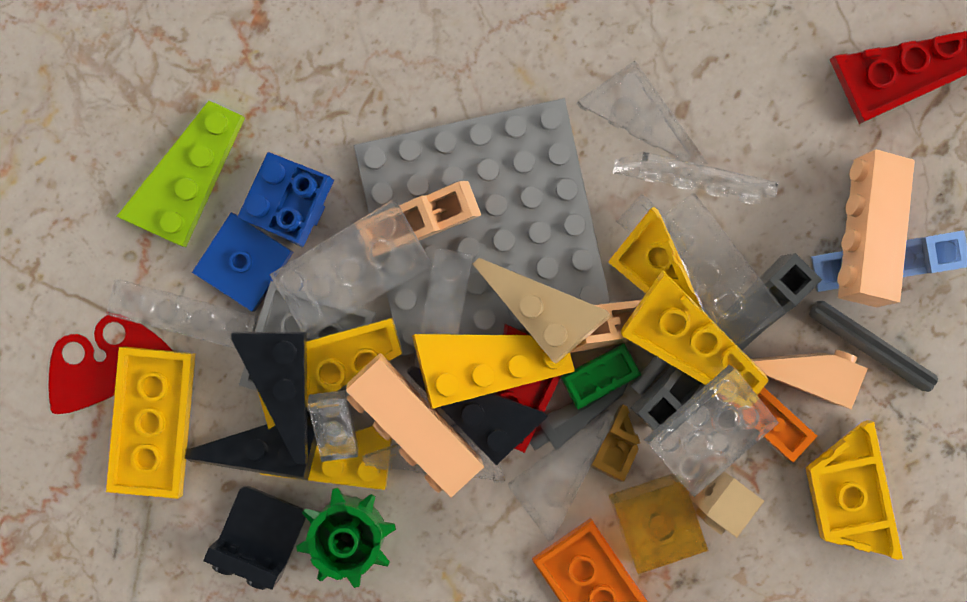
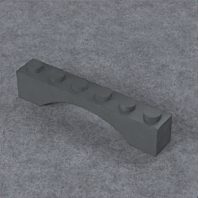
M796 253L781 255L715 324L743 351L769 326L796 307L822 279ZM671 366L641 396L631 409L656 434L665 439L692 411L708 386Z

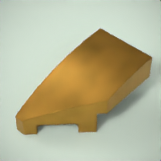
M624 404L620 405L589 465L619 482L625 481L639 450L637 444L641 443L638 434H635L629 418L628 406Z

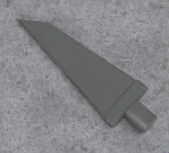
M628 383L580 409H576L572 402L547 414L548 417L540 424L542 429L535 433L530 441L533 449L537 450L549 441L555 450L562 447L565 442L623 396Z

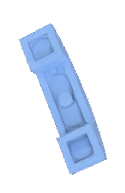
M964 230L906 240L903 277L967 267V243ZM843 251L811 256L813 271L822 279L816 285L817 292L839 289L837 277L841 269Z

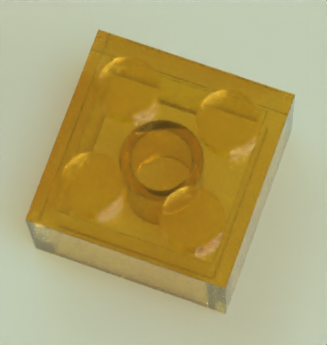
M676 472L608 495L631 563L638 574L709 551L685 480Z

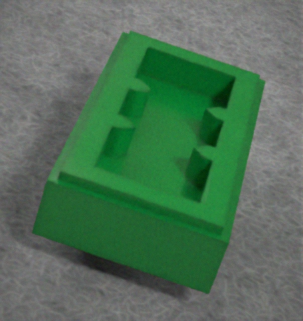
M621 343L575 368V372L562 375L560 379L576 409H580L641 376V373L625 343Z

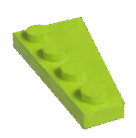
M208 101L116 217L177 245L187 247L245 118L238 113Z

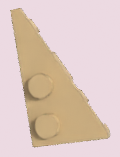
M478 258L473 263L479 273L554 363L559 362L612 317L605 309L484 259Z

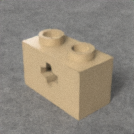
M716 465L690 497V500L698 506L695 513L708 526L720 535L727 530L736 538L764 503V500Z

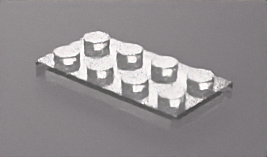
M391 200L274 271L270 276L302 332H307V338L433 265L397 201Z

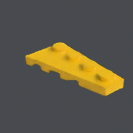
M663 270L621 329L623 337L745 409L750 406L769 381L761 369Z

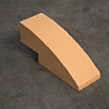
M458 181L431 194L414 198L357 225L370 258H374L479 217L481 212L469 182Z

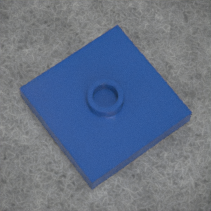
M231 212L192 273L250 311L255 312L267 294L270 281L275 282L294 252L252 224L237 218L238 215Z

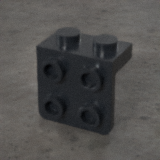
M251 486L242 487L237 494L219 539L208 548L203 561L211 564L212 569L220 574H235L246 579V583L256 589L264 590L268 588L273 590L284 573L306 520L302 513L304 509Z

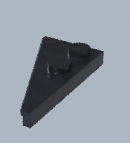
M307 332L231 333V340L295 464H306L308 461Z
M411 366L407 370V374L426 392L421 369ZM492 393L440 407L495 465H498L548 417L542 409L532 408L515 402L513 399Z
M318 409L307 411L308 461L306 464H295L276 425L268 429L267 424L187 449L185 459L195 463L308 481L325 413Z

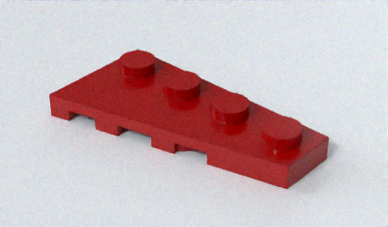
M967 31L936 36L933 39L917 42L916 40L904 42L885 48L867 49L853 54H840L830 58L829 60L858 123L861 124L967 75Z

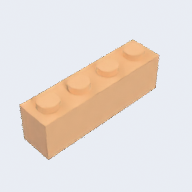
M877 149L854 159L849 174L851 179L850 195L845 208L847 214L846 230L841 242L843 249L842 264L837 277L839 299L876 308L900 302L915 160Z
M381 353L347 383L346 391L349 395L346 398L348 402L359 413L362 414L366 411L375 420L373 426L384 439L389 440L392 437L401 446L399 449L401 456L413 467L418 464L427 473L424 476L426 481L438 493L444 490L452 498L484 468L481 456L434 408L430 409L428 401Z

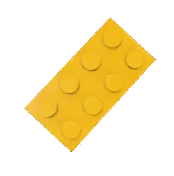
M119 347L106 492L175 499L183 496L186 466L185 455L188 443L196 353Z

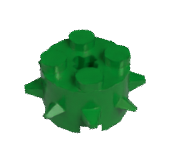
M333 488L331 501L321 511L305 508L302 512L311 525L306 540L298 544L296 548L297 552L311 555L312 565L319 570L317 576L319 581L322 582L327 577L336 580H342L347 577L352 586L356 588L360 587L361 576L373 564L388 567L390 561L380 549L385 537L395 531L396 526L395 523L384 522L379 511L374 507L376 496L373 494L368 495L365 499H360L348 495L344 496L339 488ZM345 532L352 535L348 542L341 539Z

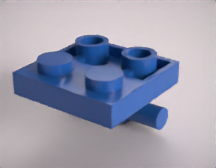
M267 152L237 218L285 238L295 245L304 247L313 226L318 225L324 212L325 206L323 204L334 179L326 174Z

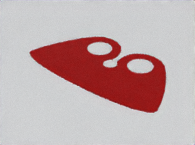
M118 313L105 316L95 327V341L99 349L104 350L106 353V358L102 362L94 359L95 350L86 337L80 334H69L62 337L53 347L50 359L48 387L52 413H71L114 396L119 347L173 350L147 327L126 315ZM111 322L120 323L126 332L124 340L116 345L109 344L103 337V329ZM69 342H78L84 348L85 356L78 364H69L63 358V348Z

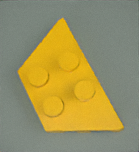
M866 420L805 467L820 538L827 542L848 545L858 550L869 553L871 551L900 560L903 559L876 428L873 421Z

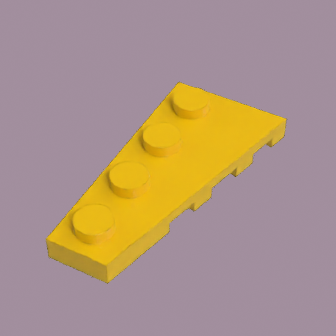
M393 317L307 341V407L347 385L379 353L388 361L403 353ZM258 392L267 426L270 429L275 426V423Z
M414 334L412 336L430 409L575 372L570 352L559 362L554 363L531 335Z

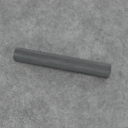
M817 301L809 312L811 318L921 391L930 392L937 384V375L825 301Z

